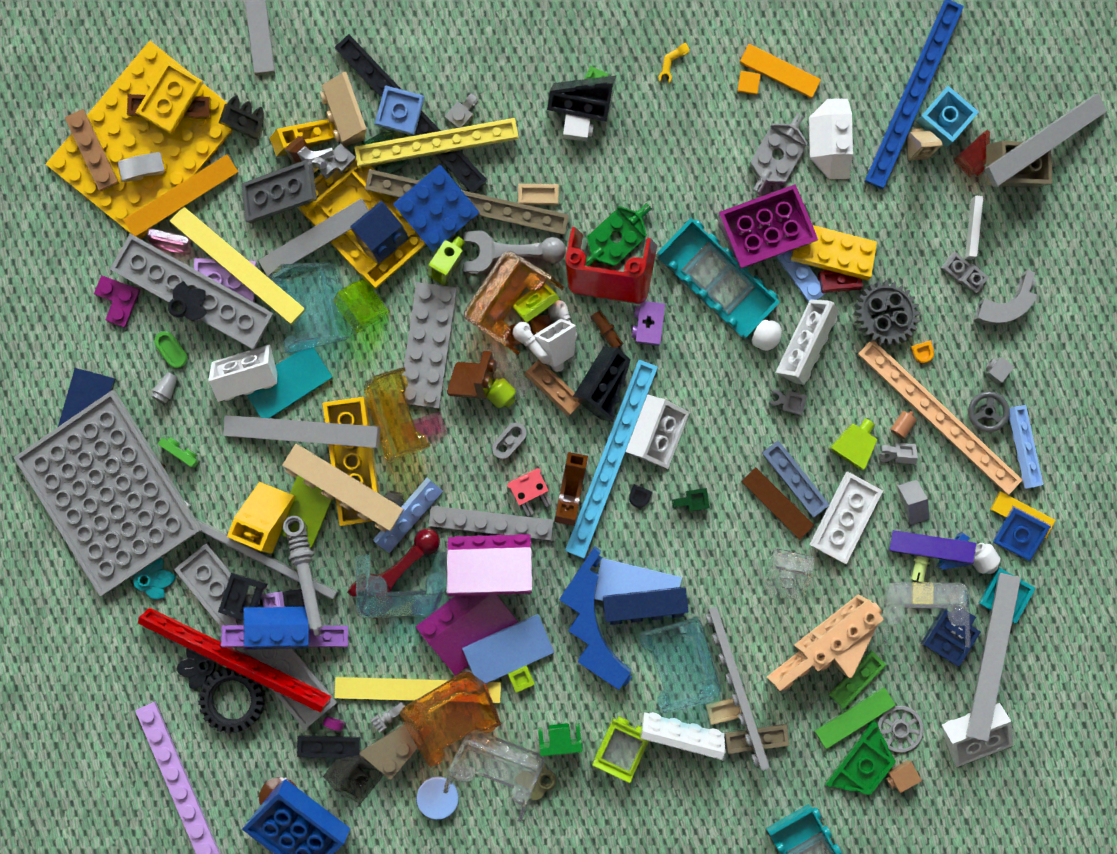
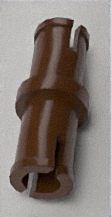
M602 310L597 311L590 317L600 330L599 334L601 337L604 336L611 347L620 348L624 344L614 331V325H610Z

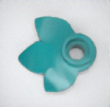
M159 558L136 573L133 578V584L138 590L145 591L150 598L162 599L165 597L163 588L172 584L176 577L170 571L162 569L163 558ZM147 577V584H141L140 578Z

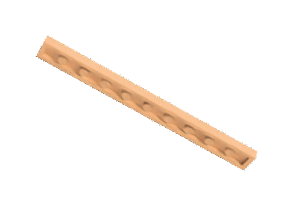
M869 341L857 354L1005 494L1009 495L1022 481L1011 468L875 341Z

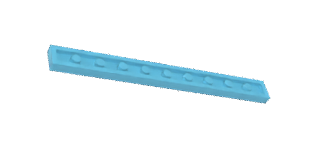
M642 360L637 362L565 549L569 553L585 558L658 368L655 365Z

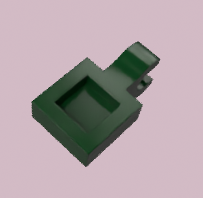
M707 488L685 491V498L672 499L673 508L687 505L688 511L710 508Z

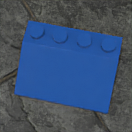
M284 779L271 792L242 830L274 854H334L345 843L350 827L287 779Z

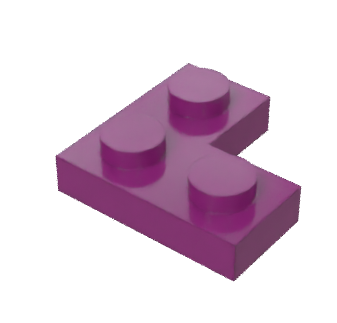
M101 275L94 294L112 301L105 320L126 328L141 290Z

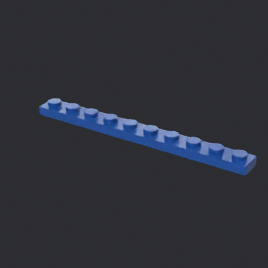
M952 0L943 1L864 182L880 189L885 187L960 17L963 5Z

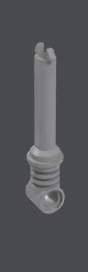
M290 516L283 524L287 540H290L288 541V545H291L289 550H292L288 558L289 561H292L293 565L297 566L310 630L314 631L315 636L317 635L318 637L321 636L320 628H323L310 568L314 552L308 547L310 544L307 542L309 541L308 537H306L308 536L306 523L298 516ZM294 523L300 524L297 532H291V526Z

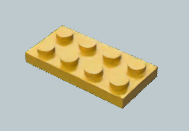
M813 225L818 241L792 250L791 261L869 281L872 275L877 242Z

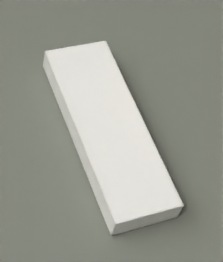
M975 196L971 199L965 259L972 260L978 254L983 196Z

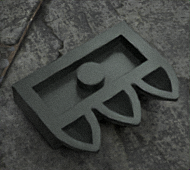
M235 95L227 104H224L219 123L250 138L258 139L264 120V112L262 107H258L252 114L250 101L245 102L240 108L239 98Z

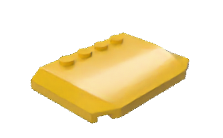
M355 159L342 174L336 170L328 179L322 174L315 178L317 201L297 208L315 227L359 199L364 200L369 210L380 201L388 207L403 225L409 239L381 263H376L364 253L352 230L330 242L354 270L372 288L377 289L427 244L393 205L399 199L398 197L365 190L369 169H375L372 166L358 168L357 159Z

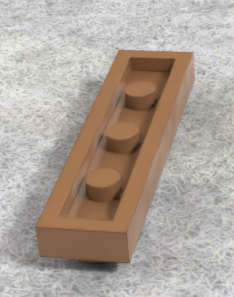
M81 109L64 117L98 190L102 192L119 184L86 111Z

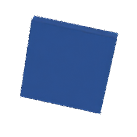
M1013 506L998 530L993 543L1031 561L1051 526Z

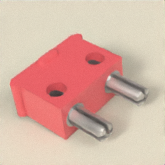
M539 468L507 484V487L511 488L519 506H523L527 516H530L524 503H526L532 515L534 512L528 501L539 495L545 506L548 507L543 493L549 505L552 504L547 494L549 490L540 474L541 470ZM541 483L543 487L542 489H537L536 485ZM521 492L524 493V498L522 499L518 498V494Z

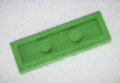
M871 650L859 662L854 675L851 678L845 676L828 695L842 709H845L887 665Z

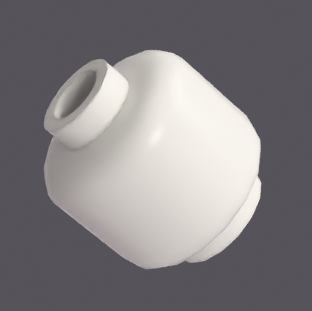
M977 544L973 566L978 573H994L1000 564L1001 559L991 544Z

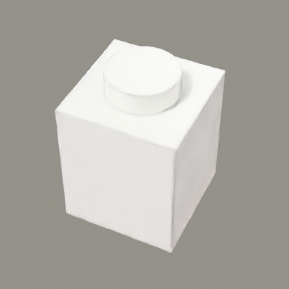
M566 114L563 138L587 142L588 136H592L594 124H590V118Z

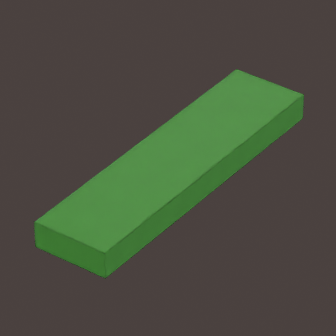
M885 687L814 731L824 748L827 749L896 705Z

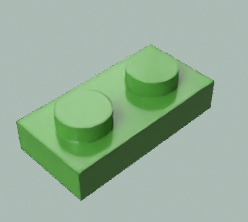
M162 437L158 442L159 446L190 467L196 468L200 462L196 459V453L188 448L184 451L179 447L180 443L172 437H169V439Z

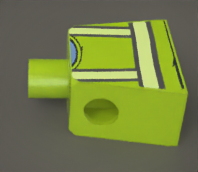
M454 236L451 243L446 240L443 242L428 265V277L446 286L462 259L463 250L461 248L465 244L462 238Z

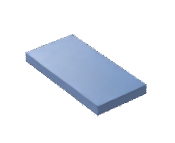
M602 558L598 571L599 577L596 584L595 599L603 601L604 595L680 587L682 577Z

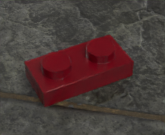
M820 271L818 274L822 293L853 291L863 288L862 279L833 271Z

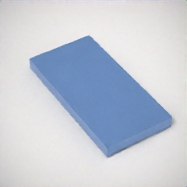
M538 614L462 648L478 686L554 653Z

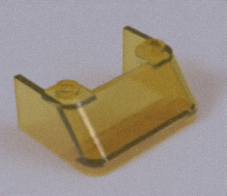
M405 367L375 375L364 385V394L376 427H380L379 440L388 463L409 457L431 447L430 442L427 443L425 435L419 431L416 432L404 395L406 387H408L405 375L402 376L406 371Z

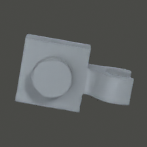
M471 93L463 105L457 101L445 115V118L457 128L464 127L474 116L470 110L478 102L477 98Z
M340 144L334 149V155L326 159L329 163H327L326 168L321 169V174L326 179L336 170L342 174L355 161L356 157Z
M895 443L894 447L889 445L881 446L880 461L888 462L895 458L896 463H917L916 444Z

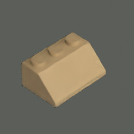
M342 72L323 84L322 92L319 94L323 105L326 104L329 111L326 112L328 121L334 124L335 130H333L335 141L340 142V144L346 147L365 140L366 126L347 72Z

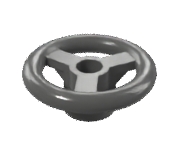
M986 391L972 399L969 404L968 415L971 423L977 429L983 432H995L1007 423L1010 409L1004 397L998 393ZM987 398V404L982 405L978 413L974 414L976 404L981 399ZM994 399L1001 403L1003 417L996 413L993 407ZM987 408L991 410L990 416L985 414ZM980 418L985 421L993 419L997 424L985 426L977 420Z

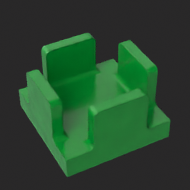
M568 723L549 725V742H544L543 729L538 727L540 756L582 752L580 723H575L577 739L570 738Z

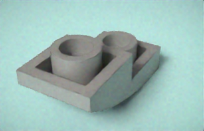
M160 152L139 155L118 162L122 182L142 180L143 176L164 174L165 171Z
M952 252L941 267L943 271L974 293H977L989 278L978 267L970 265L956 252Z

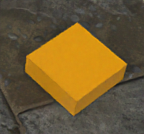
M740 71L737 92L757 95L761 74Z

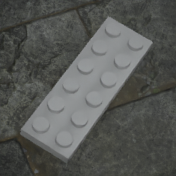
M421 282L416 283L398 403L440 408L457 288Z

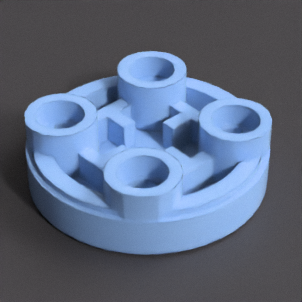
M430 777L422 783L417 793V805L420 811L431 819L438 820L450 816L458 804L459 795L456 786L444 777Z

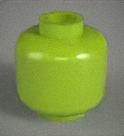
M495 378L492 380L487 399L497 408L504 406L508 408L516 400L514 398L516 389L505 378Z

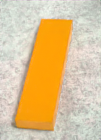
M748 44L739 62L809 98L813 97L821 79L751 44Z

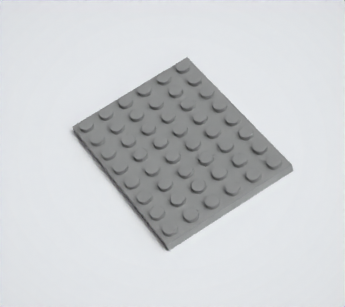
M111 390L14 457L100 597L202 530L115 390Z

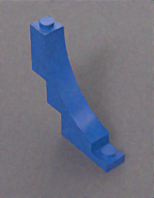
M594 546L559 600L579 613L568 630L588 644L580 655L578 663L619 690L622 685L626 687L631 680V668L613 653L599 628L595 610V591L599 573L591 567L594 566L596 568L601 561L600 553L602 550Z

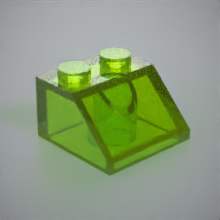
M365 280L351 283L337 292L333 299L334 304L356 333L361 332L390 312Z

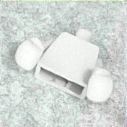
M561 300L548 307L547 315H550V319L556 321L555 323L533 335L528 323L519 322L513 328L512 333L517 341L524 344L525 347L528 346L542 363L552 366V370L556 372L562 371L564 369V362L574 355L577 338L576 325L571 323L567 305Z

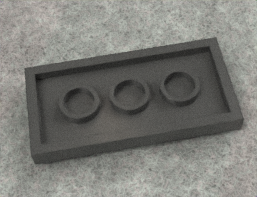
M304 160L241 183L245 220L248 223H254L317 201L313 165L310 160Z

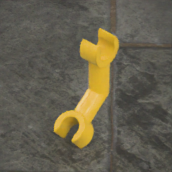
M686 43L664 56L662 72L659 74L660 83L663 75H667L669 77V84L671 83V62L689 53L690 49Z

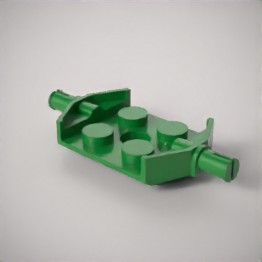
M647 203L638 211L618 206L609 217L586 236L590 254L586 259L585 266L590 267L594 262H600L615 267L647 237L643 217L652 208ZM612 233H620L622 240L619 243L612 242L610 239Z

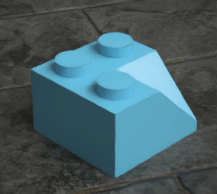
M947 86L916 122L926 131H931L947 148L979 111Z

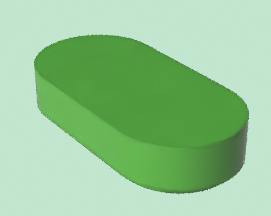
M167 331L158 333L154 343L166 362L173 368L184 367L188 356L175 336Z

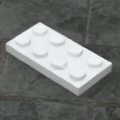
M846 472L810 546L847 564L883 491L850 472Z
M644 712L641 729L642 739L723 760L725 753L724 733L717 729L702 728L695 723H683L676 718L668 719L656 713Z

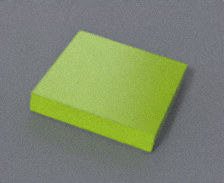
M542 282L515 301L511 306L527 323L560 298L545 282Z

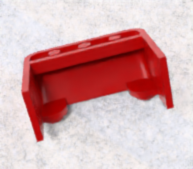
M571 227L565 258L568 288L570 291L582 296L634 304L643 303L648 297L658 245L651 238H647L643 258L632 257L627 260L624 272L585 266L586 254L581 250L583 234L576 227Z

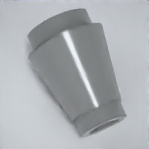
M167 372L152 390L153 394L151 397L166 404L168 400H171L178 377Z

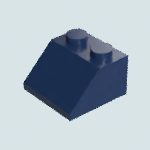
M382 201L350 226L364 253L378 264L409 239L403 225Z

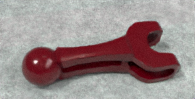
M432 529L420 530L414 537L412 547L397 563L379 575L371 573L362 574L349 587L347 593L352 597H356L363 591L375 593L377 601L370 609V616L373 619H377L391 606V589L403 572L421 558L423 554L430 555L438 550L440 546L439 535Z

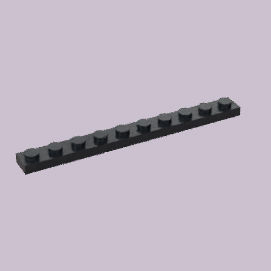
M350 34L334 47L381 99L385 85L401 89ZM421 110L415 134L422 135L441 131ZM460 150L435 154L470 192H477L487 182L484 175Z

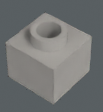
M1002 356L996 358V360L992 358L985 367L988 369L985 375L996 384H999L1005 380L1014 366Z

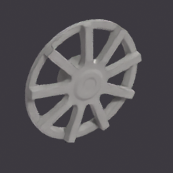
M906 706L892 707L880 716L877 723L882 734H893L887 741L889 750L902 753L914 749L920 743L923 736L924 728L920 716L913 709ZM895 710H904L901 720L898 719ZM909 711L915 716V718L910 720L909 722H905L907 713ZM892 712L895 722L885 719V716ZM916 721L919 722L920 730L909 728V725ZM882 722L889 724L891 729L881 730ZM909 732L919 734L915 743L908 736ZM896 737L898 738L899 749L890 746ZM905 737L912 746L903 749L902 738Z

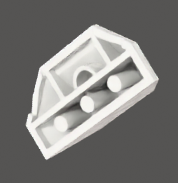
M827 99L809 117V158L828 179H850L853 157L852 112L848 99Z

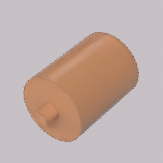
M902 411L890 431L905 439L917 422V419L912 416L914 413Z

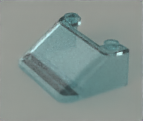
M329 262L281 264L268 275L270 280L306 310L294 323L296 335H290L284 340L285 353H295L350 338L352 335L351 323L339 272L334 264Z

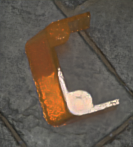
M508 251L503 253L466 307L464 317L469 323L519 356L521 352L506 342L511 335V328L503 320L525 288L531 291H538L543 288L546 282L551 283L560 290H563L564 286L553 276L514 252Z

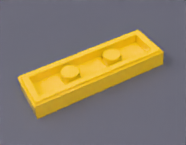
M999 491L990 509L1006 518L1012 507L1015 506L1050 524L1051 528L1056 521ZM1051 528L1049 529V531H1048V533L1046 534L1045 538H1047V536H1048V534H1049Z

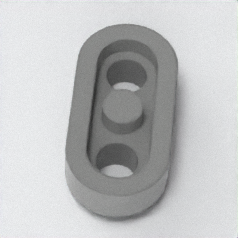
M520 423L510 424L493 443L492 450L494 455L500 459L508 458L526 438L525 427ZM515 429L520 431V435L518 437H514L512 435V432ZM505 445L507 450L502 453L499 451V446Z

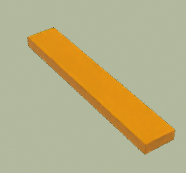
M226 154L122 220L136 237L233 176L238 170Z

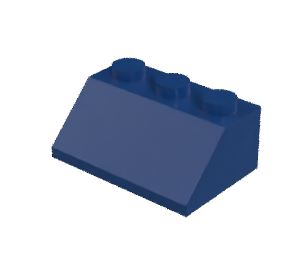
M244 607L243 650L308 648L309 624L305 607Z

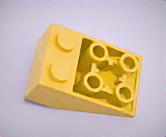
M259 482L234 517L227 537L259 551L272 554L295 496Z

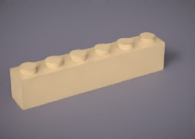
M298 444L294 445L283 463V466L287 468L285 472L295 478L297 475L305 479L303 483L313 489L315 486L322 489L321 494L331 500L334 496L340 500L339 505L347 510H350L352 507L358 511L357 516L365 521H368L370 518L376 522L374 526L383 532L387 529L392 531L405 510Z

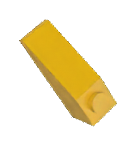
M328 119L278 128L271 135L270 141L276 157L287 155L284 148L298 136L304 138L310 148L335 139L333 135L335 127L333 123H329Z

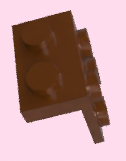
M483 351L480 363L457 362L447 388V394L454 397L486 399L497 367L492 352Z

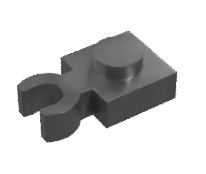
M779 390L771 391L772 394L778 396V400H770V405L777 406L782 404L781 411L802 416L807 395L787 390L784 396Z

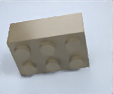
M998 141L986 145L987 166L1023 142ZM1051 150L999 186L1038 188L1051 185ZM987 176V186H992Z

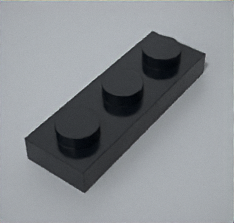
M298 735L297 757H360L361 737Z

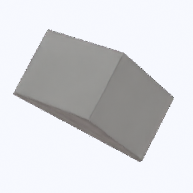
M914 480L898 485L897 487L909 524L930 519L928 498L919 482Z

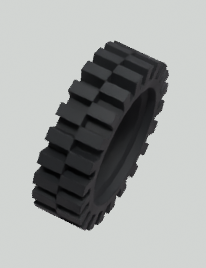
M224 668L213 673L203 683L202 691L199 692L200 700L198 705H201L199 711L200 714L203 713L204 721H208L211 728H217L216 731L238 733L252 726L260 718L261 713H263L266 699H264L265 691L262 689V684L242 674H238L230 668ZM237 681L248 689L251 704L244 716L238 719H228L216 710L214 694L218 686L223 682Z

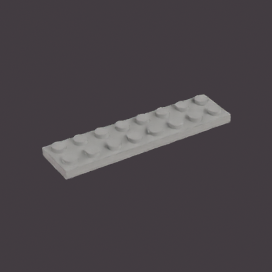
M132 234L128 236L110 268L115 273L167 302L173 299V289L175 286L183 281L187 284L189 290L195 288L204 289L206 297L201 307L205 309L207 314L200 320L252 349L256 348L274 316V313ZM178 304V305L176 306V307H178V308H180V309L183 308L181 304Z

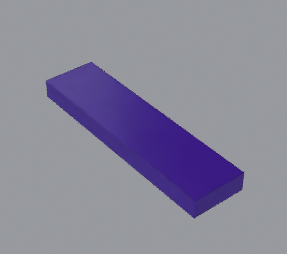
M893 530L889 550L890 552L974 564L977 543Z

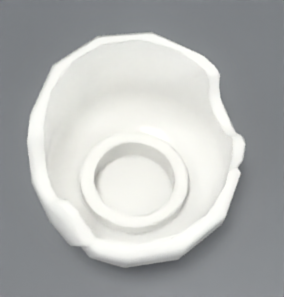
M763 320L753 334V345L765 351L775 348L780 343L782 337L781 326L773 320Z

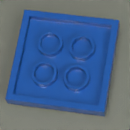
M441 164L393 203L432 252L480 213Z

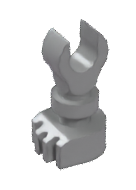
M400 702L388 712H383L382 717L377 714L371 719V722L378 732L381 733L387 728L386 723L390 724L394 717L406 709V706L403 702Z

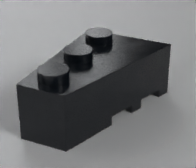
M616 76L553 83L549 93L547 110L607 122L611 110Z
M603 346L574 393L573 398L600 420L614 422V409L616 403H619V391L621 384L625 382L631 359L616 347Z

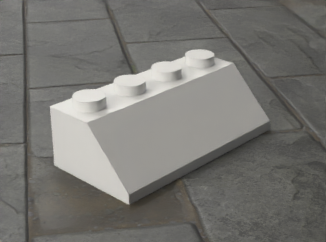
M810 299L775 373L796 384L805 385V382L811 376L814 364L819 359V353L823 345L828 340V334L837 321L839 310L833 302Z

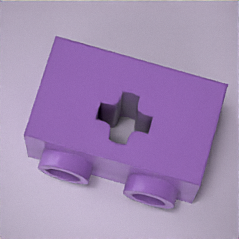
M644 301L639 306H635L634 318H638L637 326H633L632 338H635V343L653 346L660 345L665 309L664 303ZM647 318H649L650 322L653 323V325H650L649 328H646V324L642 323L645 322Z

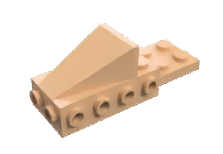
M858 594L794 644L799 652L767 676L768 680L779 691L782 689L786 690L793 685V680L798 676L806 675L810 671V667L817 671H823L831 665V661L840 672L851 678L878 624L884 620L880 615L882 610L875 602L872 603Z

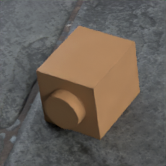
M909 760L890 769L887 773L889 777L886 778L891 789H896L899 793L922 781L913 763Z

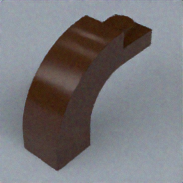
M572 452L567 454L554 520L556 523L575 526L588 460L587 455Z

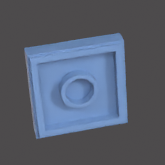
M385 85L374 125L414 136L425 96Z

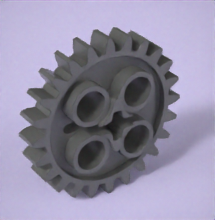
M887 280L882 285L878 281L875 283V286L870 284L867 289L861 292L862 295L857 297L859 302L854 307L859 310L855 311L853 315L859 316L855 323H861L862 326L858 330H865L866 332L863 337L870 335V342L877 339L879 346L884 341L886 347L891 345V343L896 346L899 344V341L901 343L905 342L906 338H910L913 335L912 332L917 330L915 325L920 320L915 317L920 312L915 311V308L919 304L912 303L915 296L909 298L910 290L902 291L904 285L896 288V282L889 286ZM890 298H894L897 305H893L890 302ZM871 303H875L878 310L873 309ZM900 308L903 309V311L893 312V311H895L896 309H900ZM883 312H885V313L893 312L890 316H889V314H884V315H881V316H879V317H877V318H874V319H872V318L870 317V316H878V315L882 314ZM896 317L902 320V325L896 321ZM877 322H881L884 329L879 328Z

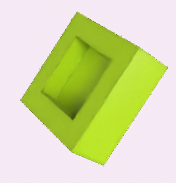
M527 665L508 673L516 693L535 685Z

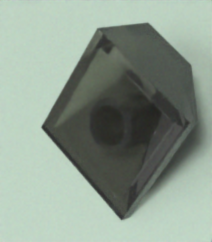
M360 755L335 760L323 775L334 791L359 804L363 802L384 776L381 771Z

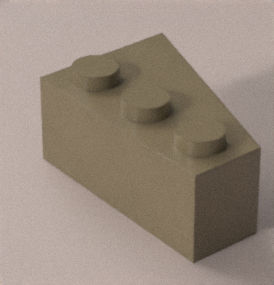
M415 716L362 749L359 754L392 780L433 728L419 716Z

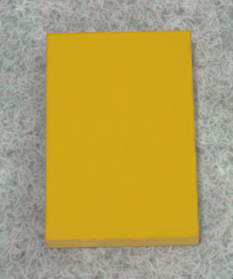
M167 60L135 113L168 133L173 134L204 82Z

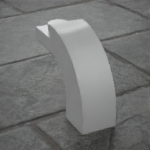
M1027 270L1022 273L1016 294L1010 302L996 303L987 299L979 301L974 321L989 325H999L1022 316L1032 306L1037 294L1029 292L1035 286L1036 279H1033L1035 272Z

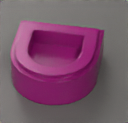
M326 716L322 725L336 731H343L345 722Z

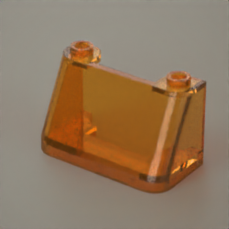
M464 672L455 676L400 710V716L426 764L430 767L442 762L445 757L444 748L477 729L480 732L490 733L501 725L486 683L470 672Z

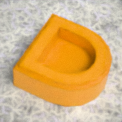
M931 340L910 347L914 359L919 363H928L934 357Z

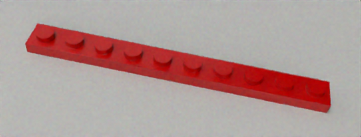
M150 607L139 616L137 623L145 628L181 644L183 647L189 648L220 665L226 666L238 674H242L257 683L273 689L275 692L281 693L312 710L321 713L330 703L332 696L232 647H221L220 641Z

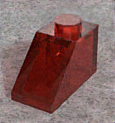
M988 129L953 160L969 178L974 174L979 176L985 170L984 168H986L984 166L986 164V145L990 144V131Z

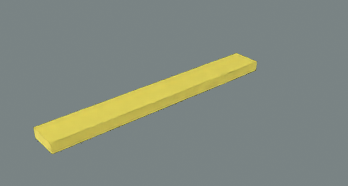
M511 118L355 146L354 148L358 168L518 140L519 137L516 120Z
M184 206L170 220L173 226L290 325H293L306 311L304 307Z
M335 677V698L500 703L501 682L490 681L478 686L476 681Z

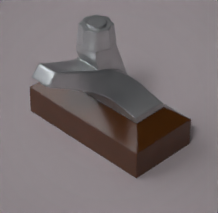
M300 136L284 148L293 164L304 160L312 161L314 174L320 168H326L327 161L325 159L334 155L332 147L317 152L311 151L304 138Z

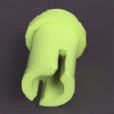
M917 556L913 560L915 565L911 579L917 580L918 573L920 572L918 581L924 582L927 565H930V562H928L929 558Z

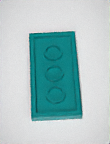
M310 343L275 365L278 374L277 384L268 389L255 390L253 393L248 394L247 397L261 418L270 419L332 379L333 376Z

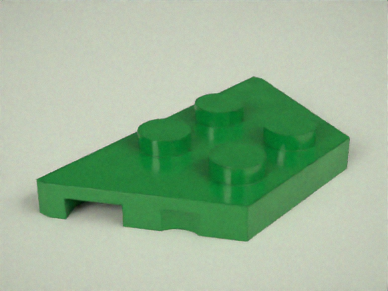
M874 720L826 780L825 784L828 787H837L871 795L896 763L878 724Z

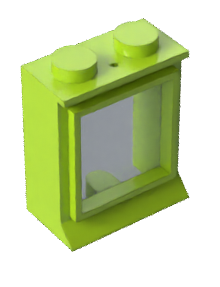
M618 716L617 719L613 717L595 754L592 765L631 783L649 740L641 738L642 726L637 725L635 728L629 725V720Z

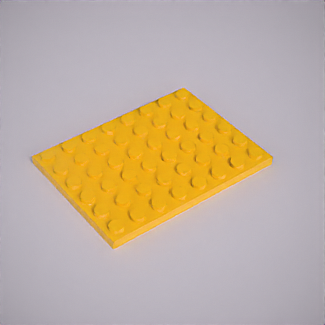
M151 41L145 45L87 114L119 184L102 192L98 190L72 133L46 163L48 167L129 233L131 232L122 219L199 172L233 131V129L219 123L224 104H227V102L205 84L202 85L196 96L211 98L210 119L182 118L173 134L168 133L142 117L127 115L128 94L146 95L167 60L187 71ZM161 153L165 170L164 174L143 176L142 180L121 181L118 168L119 161L144 154ZM152 227L136 237L142 240Z

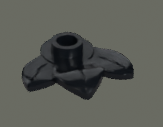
M184 281L177 284L173 289V299L168 304L169 313L176 318L185 316L189 320L203 318L207 314L205 309L201 307L206 297V291L199 288L189 290ZM178 304H181L183 307L181 311H176Z
M186 648L187 659L179 662L176 670L181 676L189 677V688L201 687L206 682L207 676L214 672L216 662ZM203 662L206 663V669L202 666Z

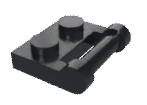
M231 572L218 613L244 621V613H241L250 585L256 588L249 607H258L263 590H266L268 584Z

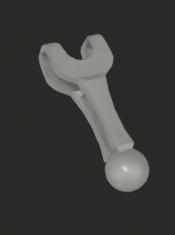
M468 231L463 233V240L466 243L477 244L480 248V254L476 260L463 264V272L468 274H487L497 262L513 258H541L548 263L554 264L560 262L566 253L564 243L555 237L547 238L542 243L508 245L494 242L484 231Z

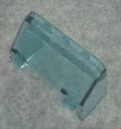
M446 552L431 554V575L426 579V591L387 592V584L384 578L381 576H370V555H355L357 611L360 616L364 618L431 615L438 609L447 585Z

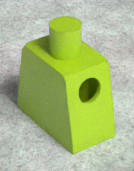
M866 418L860 427L850 424L828 449L858 469L864 470L877 442V439L870 435L875 424Z

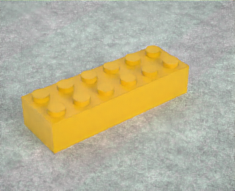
M365 397L322 403L325 423L370 426ZM328 444L331 465L380 494L373 447ZM336 498L340 526L373 522L370 518L368 521H365L357 516L358 511L352 507L350 510L339 505L340 500Z

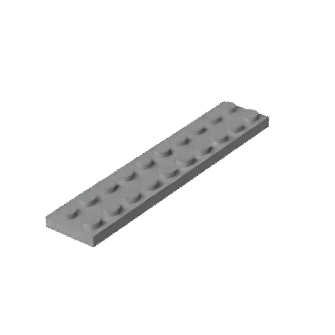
M206 543L174 570L221 628L222 625H244L243 620L218 613L231 571L211 546ZM247 593L241 613H244V607L250 606L252 597L249 593ZM237 647L242 653L332 696L295 649L243 650V647ZM272 689L304 730L337 703L332 696L330 703L320 713Z

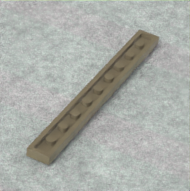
M369 169L365 190L400 198L414 187L419 180ZM463 191L480 213L477 216L565 235L569 218L568 214Z

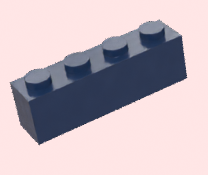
M685 586L603 596L606 622H610V625L623 624L622 620L631 619V623L642 622L643 618L651 617V620L664 619V615L680 618L684 617V613H689Z

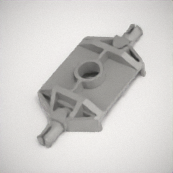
M797 113L790 124L772 123L749 163L758 177V182L753 189L754 192L758 189L757 194H761L762 189L767 183L785 184L808 144L799 130V125L804 119L803 115L799 118L800 114ZM774 150H780L783 153L781 160H775L772 157Z

